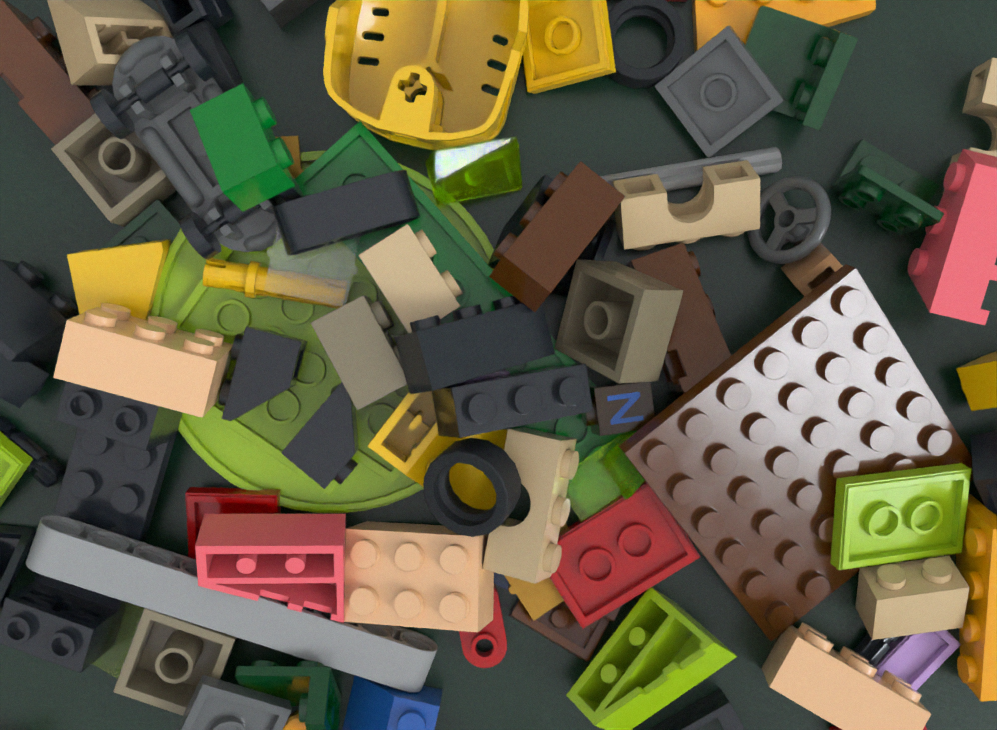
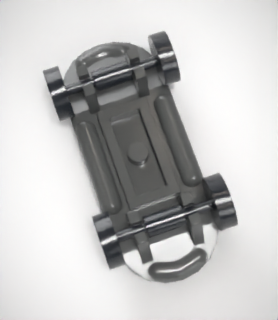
M188 30L176 38L166 36L146 37L132 44L121 55L114 70L112 82L114 96L107 90L102 89L90 97V104L105 127L117 138L124 139L132 132L137 134L192 212L179 220V224L189 243L203 258L209 260L220 253V244L231 250L242 252L262 251L275 245L281 239V235L272 209L284 202L303 197L298 183L292 176L295 183L294 187L242 212L221 191L190 112L191 109L224 93L214 79V76L218 74L216 65L201 43Z

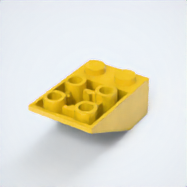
M432 391L416 394L408 392L372 438L368 447L403 474L424 487V476L430 463L455 441L467 438L483 439L492 442L504 450L508 429L462 438L439 436ZM456 463L450 468L449 481L453 491L462 502L472 508L488 510L494 506L497 495L492 482L484 472L472 465Z

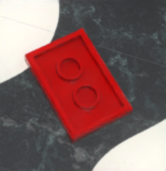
M643 480L559 532L557 544L561 545L562 548L561 560L556 572L552 573L549 578L582 629L694 562L700 558V555L684 530L646 481Z

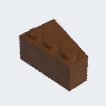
M681 243L631 260L626 266L683 290L664 358L662 372L669 391L685 393L727 360L731 354L715 319L712 301L708 294H705L698 278L701 276L698 260L694 252H687L685 244Z

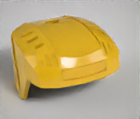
M336 0L329 6L325 28L326 45L323 75L327 92L353 119L358 122L361 121L371 132L393 142L436 152H461L488 145L499 135L507 118L527 42L528 0ZM373 10H388L389 15L387 17L374 16ZM364 34L384 35V40H365ZM499 36L508 40V44L505 46L493 42V38ZM360 58L378 59L379 64L377 66L362 65L358 61ZM489 61H495L505 65L506 70L502 72L489 67L487 64ZM488 85L500 91L498 96H494L482 91V87ZM427 91L425 96L417 95L414 102H412L413 97L418 92Z

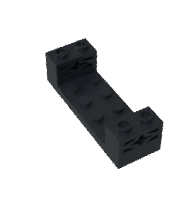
M66 381L55 420L78 427L53 515L68 517L145 543L183 412ZM37 573L34 582L5 598L0 615V644L81 673L114 647L127 602Z

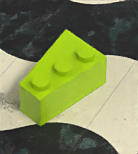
M651 587L640 598L566 696L594 726L604 730H632L738 656L675 601Z

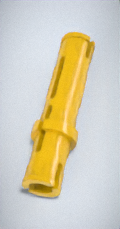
M212 257L209 260L206 259L203 271L204 287L235 290L245 293V297L255 299L257 295L270 296L336 309L344 306L348 288V281L327 279L308 274L261 267V262L256 261L244 264Z

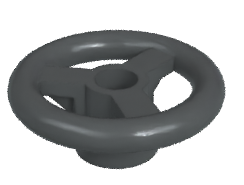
M804 176L785 177L768 186L760 194V229L747 231L750 245L756 254L765 261L775 264L793 263L809 255L820 244L830 224L831 204L826 191L818 182ZM789 190H803L812 196L816 207L809 209L795 208L788 204L783 193ZM771 204L776 213L774 218L775 228L767 243H765L761 234V221L766 208ZM787 242L796 245L788 250H780Z

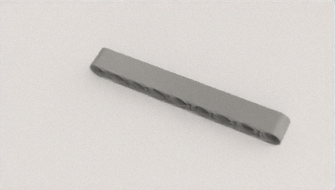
M45 515L41 517L26 561L27 567L38 574L296 657L320 662L325 666L407 692H419L422 690L438 649L437 644L431 638L400 626L354 622L341 623L330 620V613L303 607L302 612L287 609V602L259 596L258 601L200 587L198 586L196 559L64 516Z

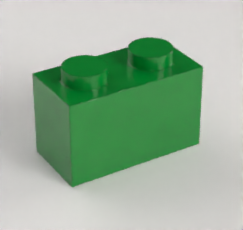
M242 83L190 110L221 191L242 212L295 186L288 169L289 166L294 164V160L281 137L275 138L271 127L277 125V120L264 97L256 100Z

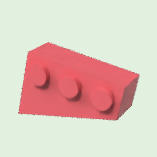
M962 149L958 161L953 162L945 174L943 183L944 194L939 205L934 206L943 212L944 216L939 223L925 227L926 236L921 247L916 248L910 256L908 274L930 313L985 326L990 311L981 309L989 281H997V265H995L997 258V157Z
M204 514L195 545L198 586L258 601L259 596L287 602V609L302 612L303 607L330 613V620L344 623L346 514Z

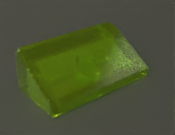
M517 136L435 150L425 162L437 206L522 189L520 148Z

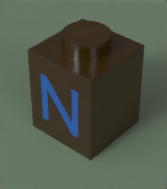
M614 383L589 387L593 411L582 413L584 425L591 426L592 433L599 436L638 431L655 417L651 383Z

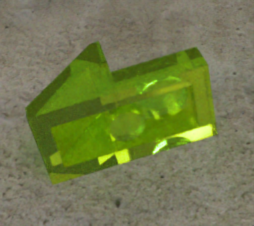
M633 432L621 434L580 462L572 480L569 479L566 498L570 499V506L581 522L618 496H621L626 501L645 481L618 447L631 437Z

